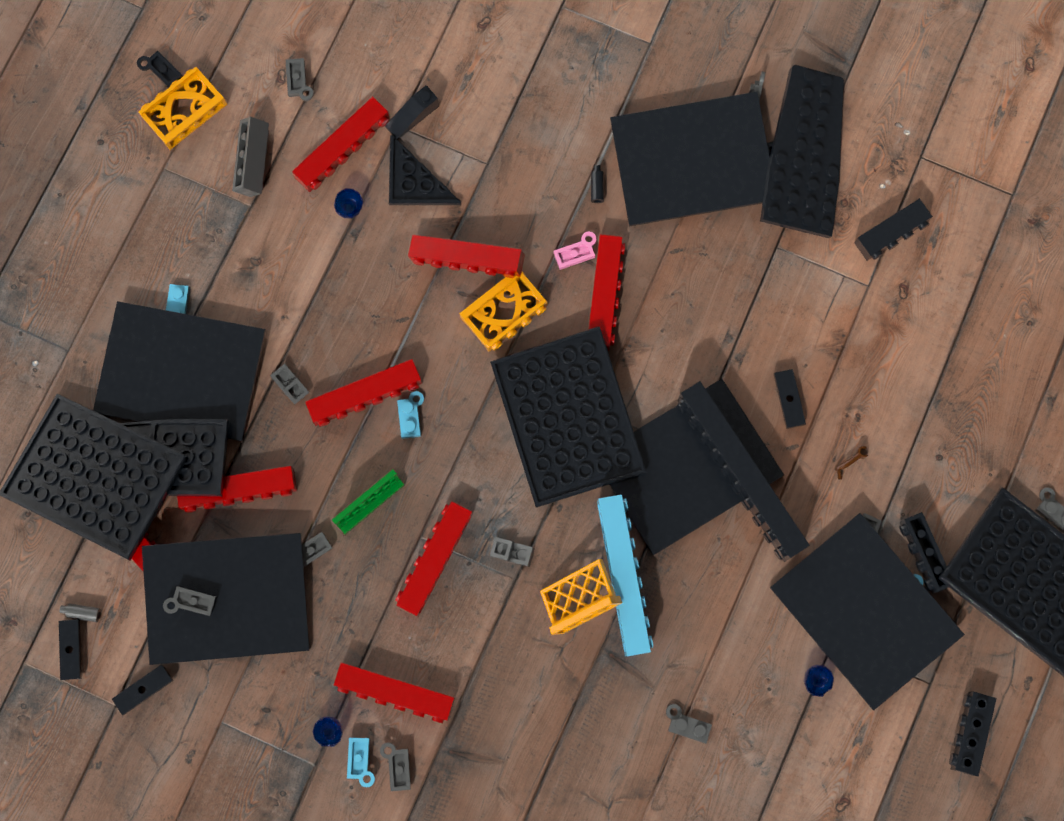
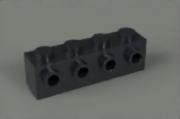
M919 198L859 236L854 244L866 261L871 258L876 260L883 255L882 251L885 249L891 250L895 248L901 239L907 240L914 235L913 232L919 229L921 231L929 226V221L933 216Z
M923 512L900 521V532L904 537L906 536L909 542L907 546L910 553L915 555L917 560L916 567L925 577L924 584L926 589L934 594L949 588L938 579L947 565Z
M974 691L968 692V695H965L963 700V706H965L964 713L960 715L958 721L960 726L959 734L956 733L954 738V745L956 747L949 759L951 770L979 777L997 698Z

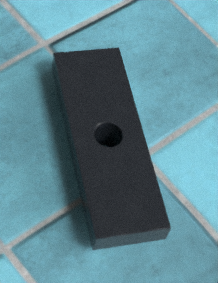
M793 369L775 372L773 375L786 429L806 425ZM786 397H790L792 402H788Z
M80 620L58 621L60 680L82 679ZM72 646L73 652L69 653L68 650Z
M161 664L116 695L112 700L120 713L125 715L173 682V679L164 665ZM143 686L146 688L145 693H141Z

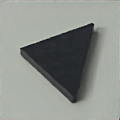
M390 135L389 205H461V201L441 181L420 163L393 135Z

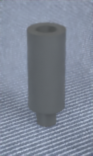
M71 603L67 606L61 605L59 610L60 613L66 614L67 618L98 622L101 615L100 608Z

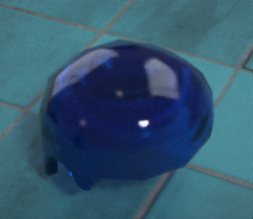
M349 188L340 191L334 201L336 213L344 219H352L357 216L363 205L360 193Z
M813 665L805 672L803 681L806 690L810 694L823 697L826 692L832 689L834 676L832 671L825 665Z
M322 717L314 724L312 732L314 739L322 747H335L342 739L343 727L340 721L334 717Z

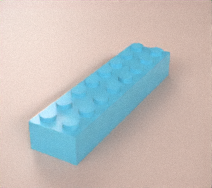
M622 495L599 498L597 506L611 583L616 596H620L623 602L616 606L624 654L625 656L649 653L651 652L650 648H653L652 636L647 634V628H650L648 616H644L643 609L646 608L645 598L640 596L639 589L642 588L641 577H637L636 574L639 565L637 557H633L632 552L635 549L634 538L629 536V531L632 530L630 518H626L625 514L628 510L627 500L623 499Z

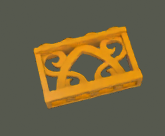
M194 67L186 71L181 79L172 82L167 90L158 93L153 101L144 104L139 114L167 148L171 150L223 109L227 103L201 71ZM196 80L202 82V89L199 93H197V85L194 88H190V85ZM207 88L214 95L212 99L204 95ZM193 99L190 106L192 115L189 117L184 115L172 116L175 100ZM196 104L202 106L198 110L195 109ZM158 110L161 111V114L156 117L160 119L165 118L161 122L152 120V115ZM181 119L183 122L177 125L175 120ZM166 125L169 133L164 136L158 127Z
M522 271L521 277H505L459 314L461 320L490 352L492 349L494 351L497 350L506 338H512L517 333L516 330L521 326L526 327L532 321L531 318L536 314L538 316L547 309V300ZM521 280L529 291L521 293L517 282ZM506 291H509V296H512L513 294L515 296L511 298H505L504 293ZM533 296L536 299V305L532 308H527L526 304L531 301L527 299L522 301V297ZM498 299L505 303L515 301L513 318L509 320L493 319L496 312L494 300ZM486 307H490L492 309V312L489 315V317H487L489 312L484 311ZM473 317L483 323L480 331L470 320ZM487 325H490L489 333L493 330L497 331L495 338L488 339L485 337L484 329ZM501 327H508L502 332Z

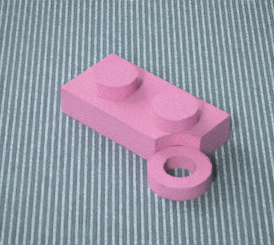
M585 232L582 235L581 242L553 251L559 270L595 258L592 246L596 243V236L593 232ZM587 236L592 237V241L587 242L585 238Z

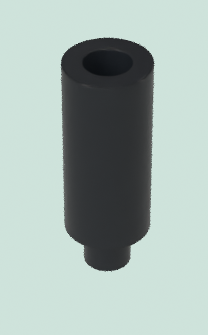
M594 165V171L591 172V202L603 203L604 172L601 171V165Z

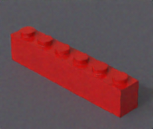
M372 96L292 171L294 178L309 192L318 189L326 177L332 176L335 169L348 160V156L353 152H357L362 147L363 142L370 140L378 128L384 127L388 123L390 118L388 111Z
M600 234L589 329L600 326L607 351H609L610 345L614 346L615 334H611L612 327H616L617 316H613L614 309H618L619 298L616 297V290L620 291L621 286L618 272L622 273L623 261H620V254L624 255L625 243H622V237Z
M412 235L408 257L414 264L423 266L425 263L431 264L435 268L446 266L456 271H459L461 268L467 269L471 273L482 271L492 276H495L497 273L503 274L507 278H514L515 276L521 277L525 254L521 249Z
M410 359L305 401L315 426L319 425V427L328 425L332 419L337 418L339 420L347 417V413L352 411H363L367 405L380 404L387 397H398L402 394V391L407 389L409 391L419 388L422 381L413 359Z
M286 466L225 476L223 496H177L178 507L185 510V512H194L199 507L212 509L218 504L230 506L234 505L236 501L249 503L253 502L254 498L261 497L262 500L272 499L273 495L278 494L282 497L290 496L292 492L297 491L294 468Z
M452 501L450 505H445L441 513L444 515L441 522L437 521L432 530L434 532L432 539L428 538L423 547L425 549L424 554L416 559L414 563L416 568L413 574L409 573L405 580L407 585L404 591L400 590L395 599L397 607L416 617H419L473 515L472 511Z
M340 663L334 686L338 687L337 691L349 694V691L357 693L356 697L367 700L369 696L376 699L375 703L386 706L387 702L395 704L394 709L404 712L406 708L414 710L413 715L424 718V715L427 714L432 716L431 720L442 724L444 720H449L455 701L454 697L344 663Z

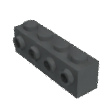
M251 116L240 120L232 188L233 192L248 197L262 194L267 138L269 136V123Z

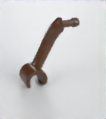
M861 446L853 457L835 468L838 480L842 479L841 470L851 466L857 460L868 456L862 455L860 450L867 449L866 446Z

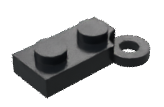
M158 50L150 58L141 56L137 60V66L140 70L147 71L150 69L168 88L172 82L183 77ZM143 61L148 62L146 66H142L141 63Z

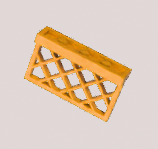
M603 559L594 561L540 591L552 626L549 627L552 635L564 634L623 603L621 597L615 594ZM597 566L600 570L599 578L592 576L593 570ZM580 575L586 577L584 586L577 584ZM591 579L597 582L595 591L588 589ZM565 583L571 584L569 594L562 592ZM601 585H605L608 594L605 596L599 594ZM576 587L582 590L580 599L573 597ZM550 591L556 592L554 602L550 601L548 596ZM586 593L593 595L590 604L584 602ZM561 595L567 598L565 607L558 605ZM572 600L578 603L575 612L569 610ZM557 608L563 611L562 617L557 620L555 615Z

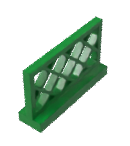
M392 469L334 517L332 521L346 535L405 485Z

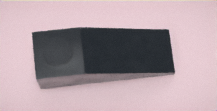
M425 85L385 125L386 129L398 140L439 107L438 97Z

